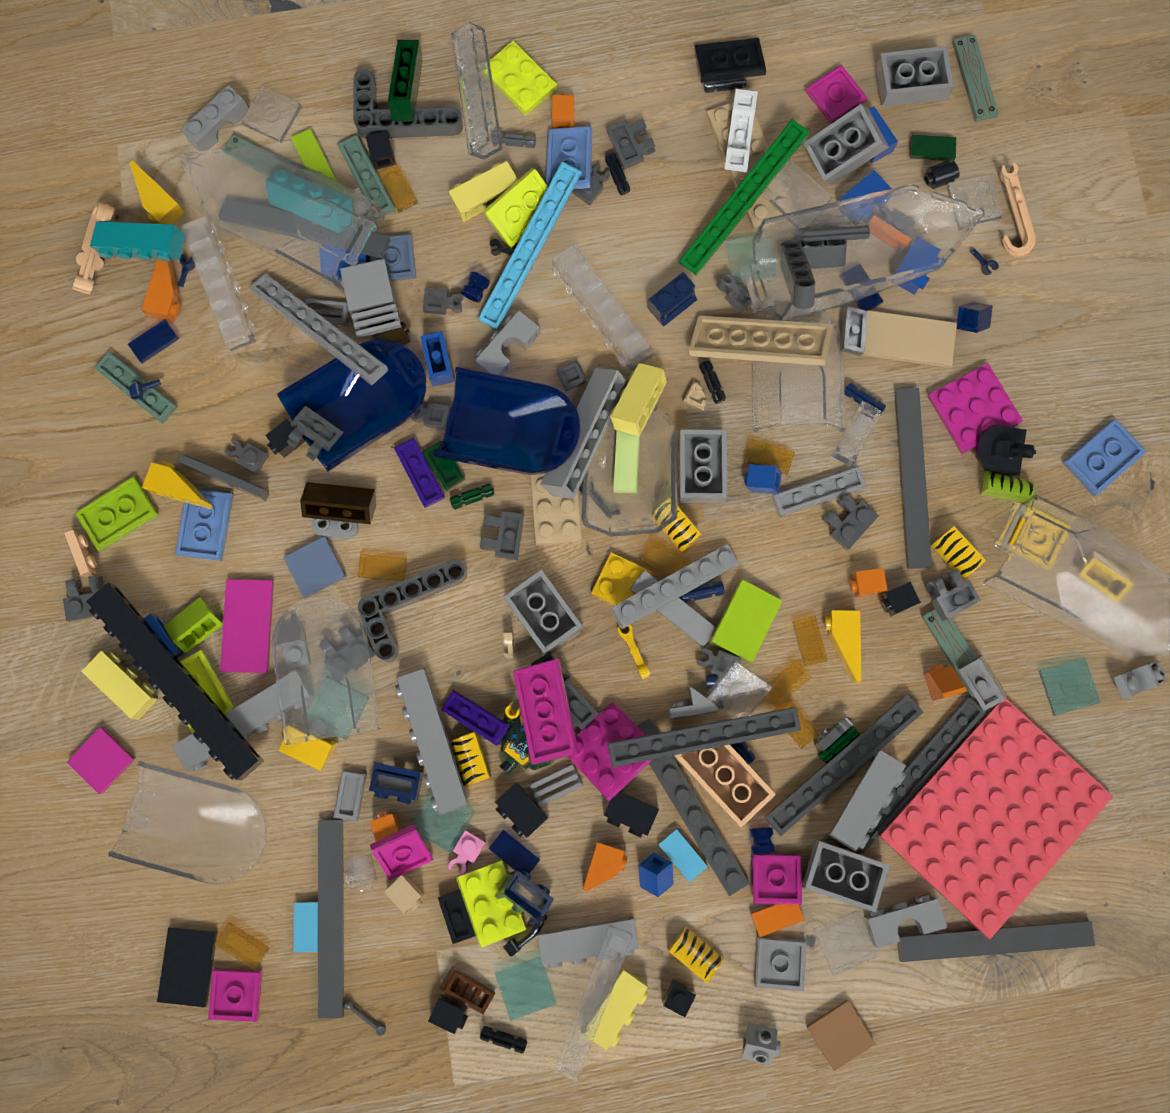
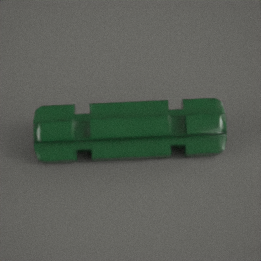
M488 483L480 489L477 487L461 493V496L455 495L450 497V503L453 509H458L463 504L469 505L483 500V497L493 496L494 490L492 485Z
M851 726L828 748L818 753L819 758L824 763H828L833 759V755H837L850 744V741L855 740L859 736V732L855 727Z

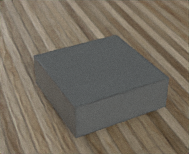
M577 361L556 370L565 391L586 383V379Z

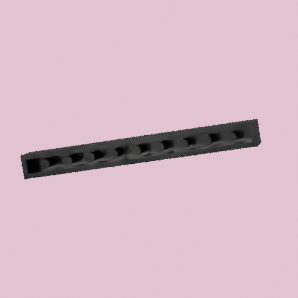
M107 583L86 601L91 607L89 612L97 620L101 619L104 622V630L111 637L115 636L120 641L118 644L120 649L127 655L131 654L135 659L133 661L135 667L142 673L146 672L150 677L148 682L156 690L160 689L165 695L163 700L171 708L175 707L180 713L178 718L186 726L190 725L195 731L193 732L194 737L201 744L205 743L209 747V755L216 762L220 760L225 766L223 771L231 780L234 778L235 780H244L264 762L261 756L117 586Z

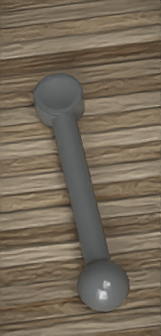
M347 1000L344 1002V1008L351 1010L373 1027L378 1036L385 1034L386 1028L383 1025L378 1026L355 1008L352 1001Z

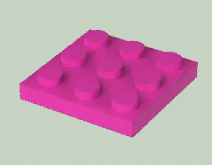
M988 363L927 396L961 454L977 447L979 434L989 426L1015 427L1023 422Z
M613 701L576 735L579 753L567 756L608 801L652 761H643L612 768L607 743L646 736Z

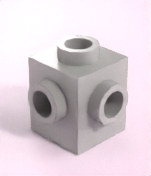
M748 1023L743 1037L742 1059L754 1061L758 1064L771 1065L774 1056L778 1057L781 1042L777 1041L778 1030Z

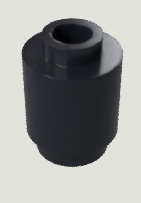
M945 161L928 167L924 174L926 185L936 189L955 182V179H958L960 175L958 165L955 161Z

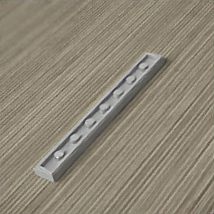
M267 273L263 274L249 287L255 295L370 385H373L388 371L384 363Z

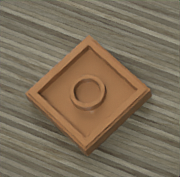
M848 1000L806 1026L834 1071L875 1045Z

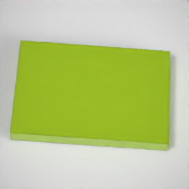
M135 476L75 512L98 551L104 550L159 515Z
M741 579L710 642L749 663H753L782 600Z

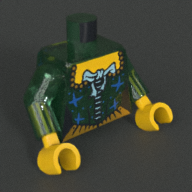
M511 701L505 709L506 714L503 718V721L510 726L500 742V749L508 756L499 767L511 775L518 764L525 770L529 768L537 770L549 766L554 760L535 765L531 764L523 719L519 715L521 709L519 707L517 711L513 710V701Z

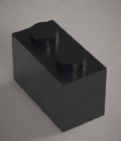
M518 782L512 785L495 801L498 805L495 808L502 818L506 819L508 817L514 823L511 827L520 837L524 835L528 838L549 818Z
M619 791L610 800L604 816L608 817L607 823L618 828L623 824L629 827V833L641 838L642 834L648 836L659 809Z

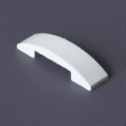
M736 89L725 170L747 172L758 94L756 91Z

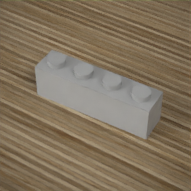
M633 917L538 934L542 965H548V968L563 966L562 962L572 961V964L587 962L586 958L595 956L596 960L611 958L610 954L620 952V956L632 955L634 950L639 949Z

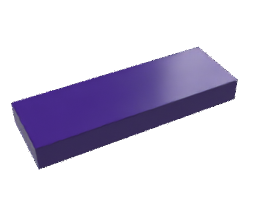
M412 438L394 447L424 508L445 499L416 440Z
M452 690L441 711L497 746L510 726L455 690Z

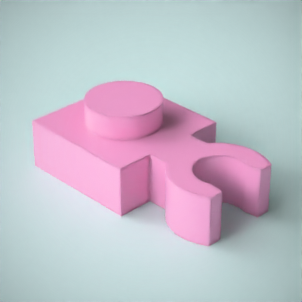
M465 830L453 852L458 854V857L450 861L448 869L451 870L455 863H459L462 869L458 875H463L467 870L466 862L474 863L486 842Z

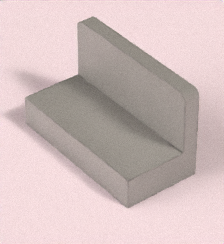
M983 656L978 657L973 662L959 669V672L984 711L1006 699L1007 694Z

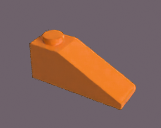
M157 259L141 310L148 317L174 323L175 317L179 315L181 310L173 259H170L168 262Z

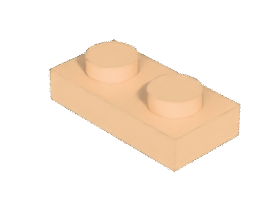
M75 530L64 533L80 575L86 578L97 575L95 570L97 563L88 552L87 547H89V543L85 535Z

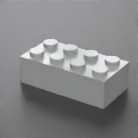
M880 750L874 757L828 837L852 852L857 849H863L870 838L866 833L869 828H875L882 817L879 813L880 809L888 807L895 795L891 792L893 787L897 788L904 780L907 773L903 770L906 765Z

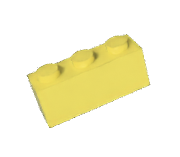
M506 161L493 165L490 170L483 174L478 173L474 175L471 180L463 184H456L448 192L450 200L462 222H465L482 213L518 179Z
M638 363L635 371H632L626 388L621 391L618 404L611 410L610 418L615 430L640 437L667 383L664 369Z
M100 651L81 672L130 719L139 720L158 700L153 695L155 690L145 682L142 684L137 679L139 675L130 667L125 668L120 663L122 659L113 651L110 653Z
M623 967L582 1029V1034L606 1051L610 1045L615 1047L622 1035L619 1031L624 1024L628 1026L635 1016V1013L632 1011L637 1004L642 1005L649 994L646 991L648 988L647 983Z

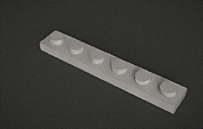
M726 544L610 608V611L620 628L623 629L733 568L739 562L729 545Z

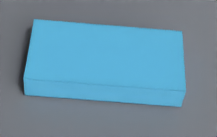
M677 829L658 844L689 882L708 867Z
M318 902L294 903L293 952H318Z

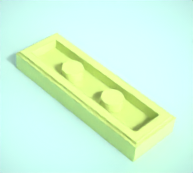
M621 431L616 433L613 491L615 493H637L640 437Z

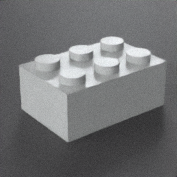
M947 46L880 54L876 65L882 107L948 99L953 89V81Z
M862 104L804 142L823 181L831 185L889 147L869 108Z
M680 430L679 503L725 504L727 499V430Z
M542 569L503 596L544 655L554 651L583 630L581 623Z
M815 840L802 881V887L876 913L890 865Z

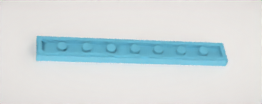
M561 162L485 304L478 321L497 331L499 330L581 177L582 172Z

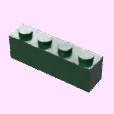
M397 40L388 95L392 121H414L423 62L420 40Z

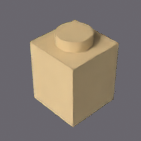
M406 874L401 875L384 892L403 914L408 910L414 912L423 903L420 898L424 894Z

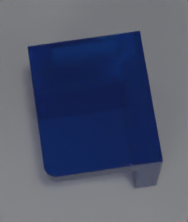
M976 302L960 306L956 329L978 333L990 328L993 306Z

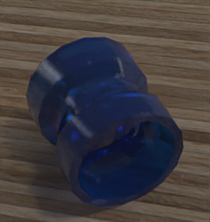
M470 272L467 278L468 283L463 286L461 294L473 302L480 303L483 298V291L488 288L490 281L477 272Z
M773 827L749 829L750 837L754 839L751 845L752 854L775 852V844L770 838L774 835Z

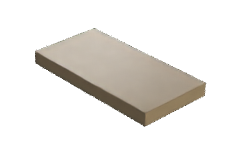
M867 310L865 351L861 356L951 368L957 323Z

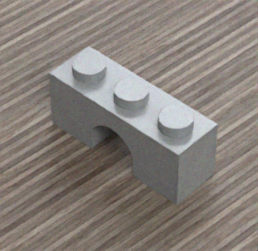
M228 85L180 130L187 141L204 155L218 142L216 134L224 123L230 122L235 126L250 111L244 99Z
M520 311L515 315H510L505 321V327L500 332L496 331L490 339L491 343L486 348H481L475 356L476 367L497 384L512 368L510 360L503 355L504 349L511 344H517L527 350L540 335V327Z
M929 894L916 897V902L910 904L902 901L892 904L893 909L884 911L883 908H878L876 913L869 911L870 915L865 916L864 920L872 945L880 948L900 942L898 926L902 920L912 918L915 921L918 932L922 934L947 928L938 898L930 897Z

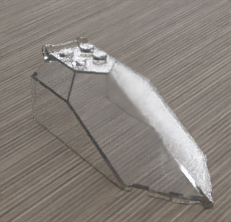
M253 145L182 153L179 155V161L212 224L341 293L345 290L336 276L340 261L342 260L356 267L359 261L357 259L371 233L375 232L378 227L372 221L364 219V217L371 213L384 220L386 216L375 201L318 171ZM359 226L364 227L350 253H345Z
M909 184L763 219L752 239L755 264L741 268L739 273L741 278H744L748 289L753 313L770 308L780 321L798 318L845 306L941 269L950 255L956 251L974 229L978 221L984 217L985 211L983 208L977 210L970 208L966 202L934 191L932 194L920 191L919 186ZM868 225L870 228L869 238L846 240V264L844 266L811 269L816 281L814 306L809 309L794 307L780 267L781 243L789 240H802V232L807 229ZM753 274H758L766 297L764 300L760 299L752 276Z
M1037 494L1022 504L1013 502L1010 508L1012 512L1001 535L993 543L995 548L1009 555L1001 568L985 579L984 585L1131 659L1152 655H1170V575L1100 525ZM1021 516L1025 518V521L1014 544L1011 545L1008 541Z

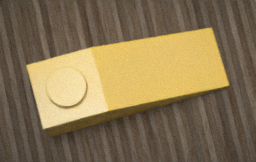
M132 160L129 164L143 208L148 213L146 218L152 224L171 225L184 211L172 197Z
M164 461L161 462V465L151 462L142 485L143 489L155 495L211 510L212 504L182 473L174 470L175 465Z
M832 610L828 613V616H825V630H828V636L852 683L861 682L860 611Z

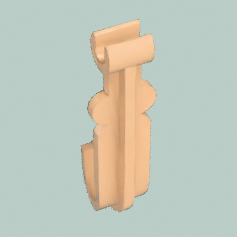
M1013 162L1010 168L1011 173H1007L1005 165H1003L1000 179L1006 187L1022 246L1020 248L1014 247L1008 236L1003 237L1002 243L1009 255L1021 257L1030 253L1034 248L1036 238L1018 179V166Z
M97 202L92 211L81 247L83 252L76 256V262L81 268L79 275L76 274L72 286L73 290L90 295L94 285V280H92L94 272L100 271L104 266L101 256L90 247L96 221L114 222L116 208L109 206L110 204Z

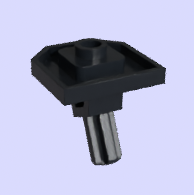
M991 425L979 434L975 458L985 471L1020 475L1022 458H1033L1036 450L1034 445L1025 444L1027 429Z

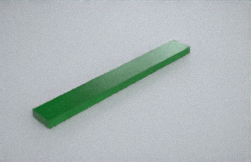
M794 119L790 120L681 257L679 263L695 276L699 274L810 135V131Z

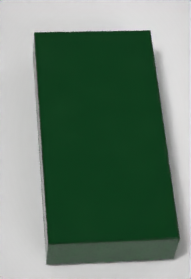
M912 134L910 159L954 161L956 158L957 137Z
M442 441L422 452L445 491L465 480Z

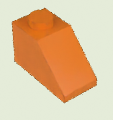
M943 664L929 667L930 672L924 674L932 701L967 692L965 685L952 666L944 668Z
M597 842L583 890L589 891L617 876L619 870L624 871L628 858L624 856L625 850Z

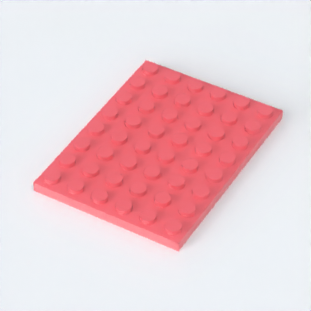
M1005 699L989 711L882 831L879 837L987 939H991L1112 799L1113 795L1010 701Z

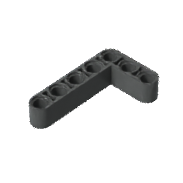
M361 69L355 73L353 78V120L357 132L362 138H366L365 136H369L377 131H387L389 138L455 136L462 132L463 122L461 113L454 107L416 108L414 121L410 125H405L406 122L392 121L390 109H377V88L372 73L366 69ZM369 102V104L361 106L363 103ZM450 120H457L455 123H448ZM428 121H435L432 124H427ZM385 122H391L389 125H383ZM363 123H369L367 126H361Z
M845 239L811 242L789 240L781 243L780 267L794 307L809 309L815 304L816 281L811 269L842 267L846 264L847 241Z
M457 560L449 561L365 596L358 602L359 614L378 658L384 662H393L399 655V648L385 615L461 584L467 578V570L463 563ZM454 567L462 569L459 577L454 578L450 576V572ZM439 576L440 583L434 587L430 586V578ZM411 585H418L419 590L417 594L413 596L408 595V588ZM396 594V602L388 605L386 603L387 596ZM368 603H374L375 610L370 614H366L365 606ZM377 624H383L384 630L380 635H374L373 628ZM386 645H391V655L383 657L382 648Z

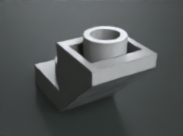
M1156 660L1113 677L1124 700L1166 683V674L1163 667Z

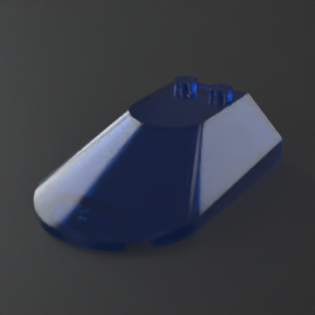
M383 339L370 340L359 344L388 368V371L373 385H370L344 363L335 358L277 393L280 402L292 421L307 406L343 432L341 438L329 452L323 448L316 457L327 472L405 423L422 405L426 394L425 371L418 357L406 346L400 343L383 341ZM303 435L304 440L310 447L314 441Z
M460 367L455 368V397L443 441L437 449H434V457L520 474L538 475L558 468L573 454L580 437V419L573 403L563 392L545 384Z

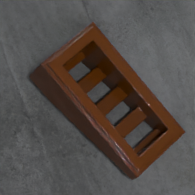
M453 966L440 986L442 992L484 1015L496 994L493 990ZM458 977V982L456 983L455 987L451 989L450 987L453 984L455 978ZM464 982H467L468 984L464 989L462 995L459 994V991L463 986ZM472 988H477L473 996L469 1000L467 997L470 994ZM483 991L485 995L480 1004L477 1005L476 1001Z

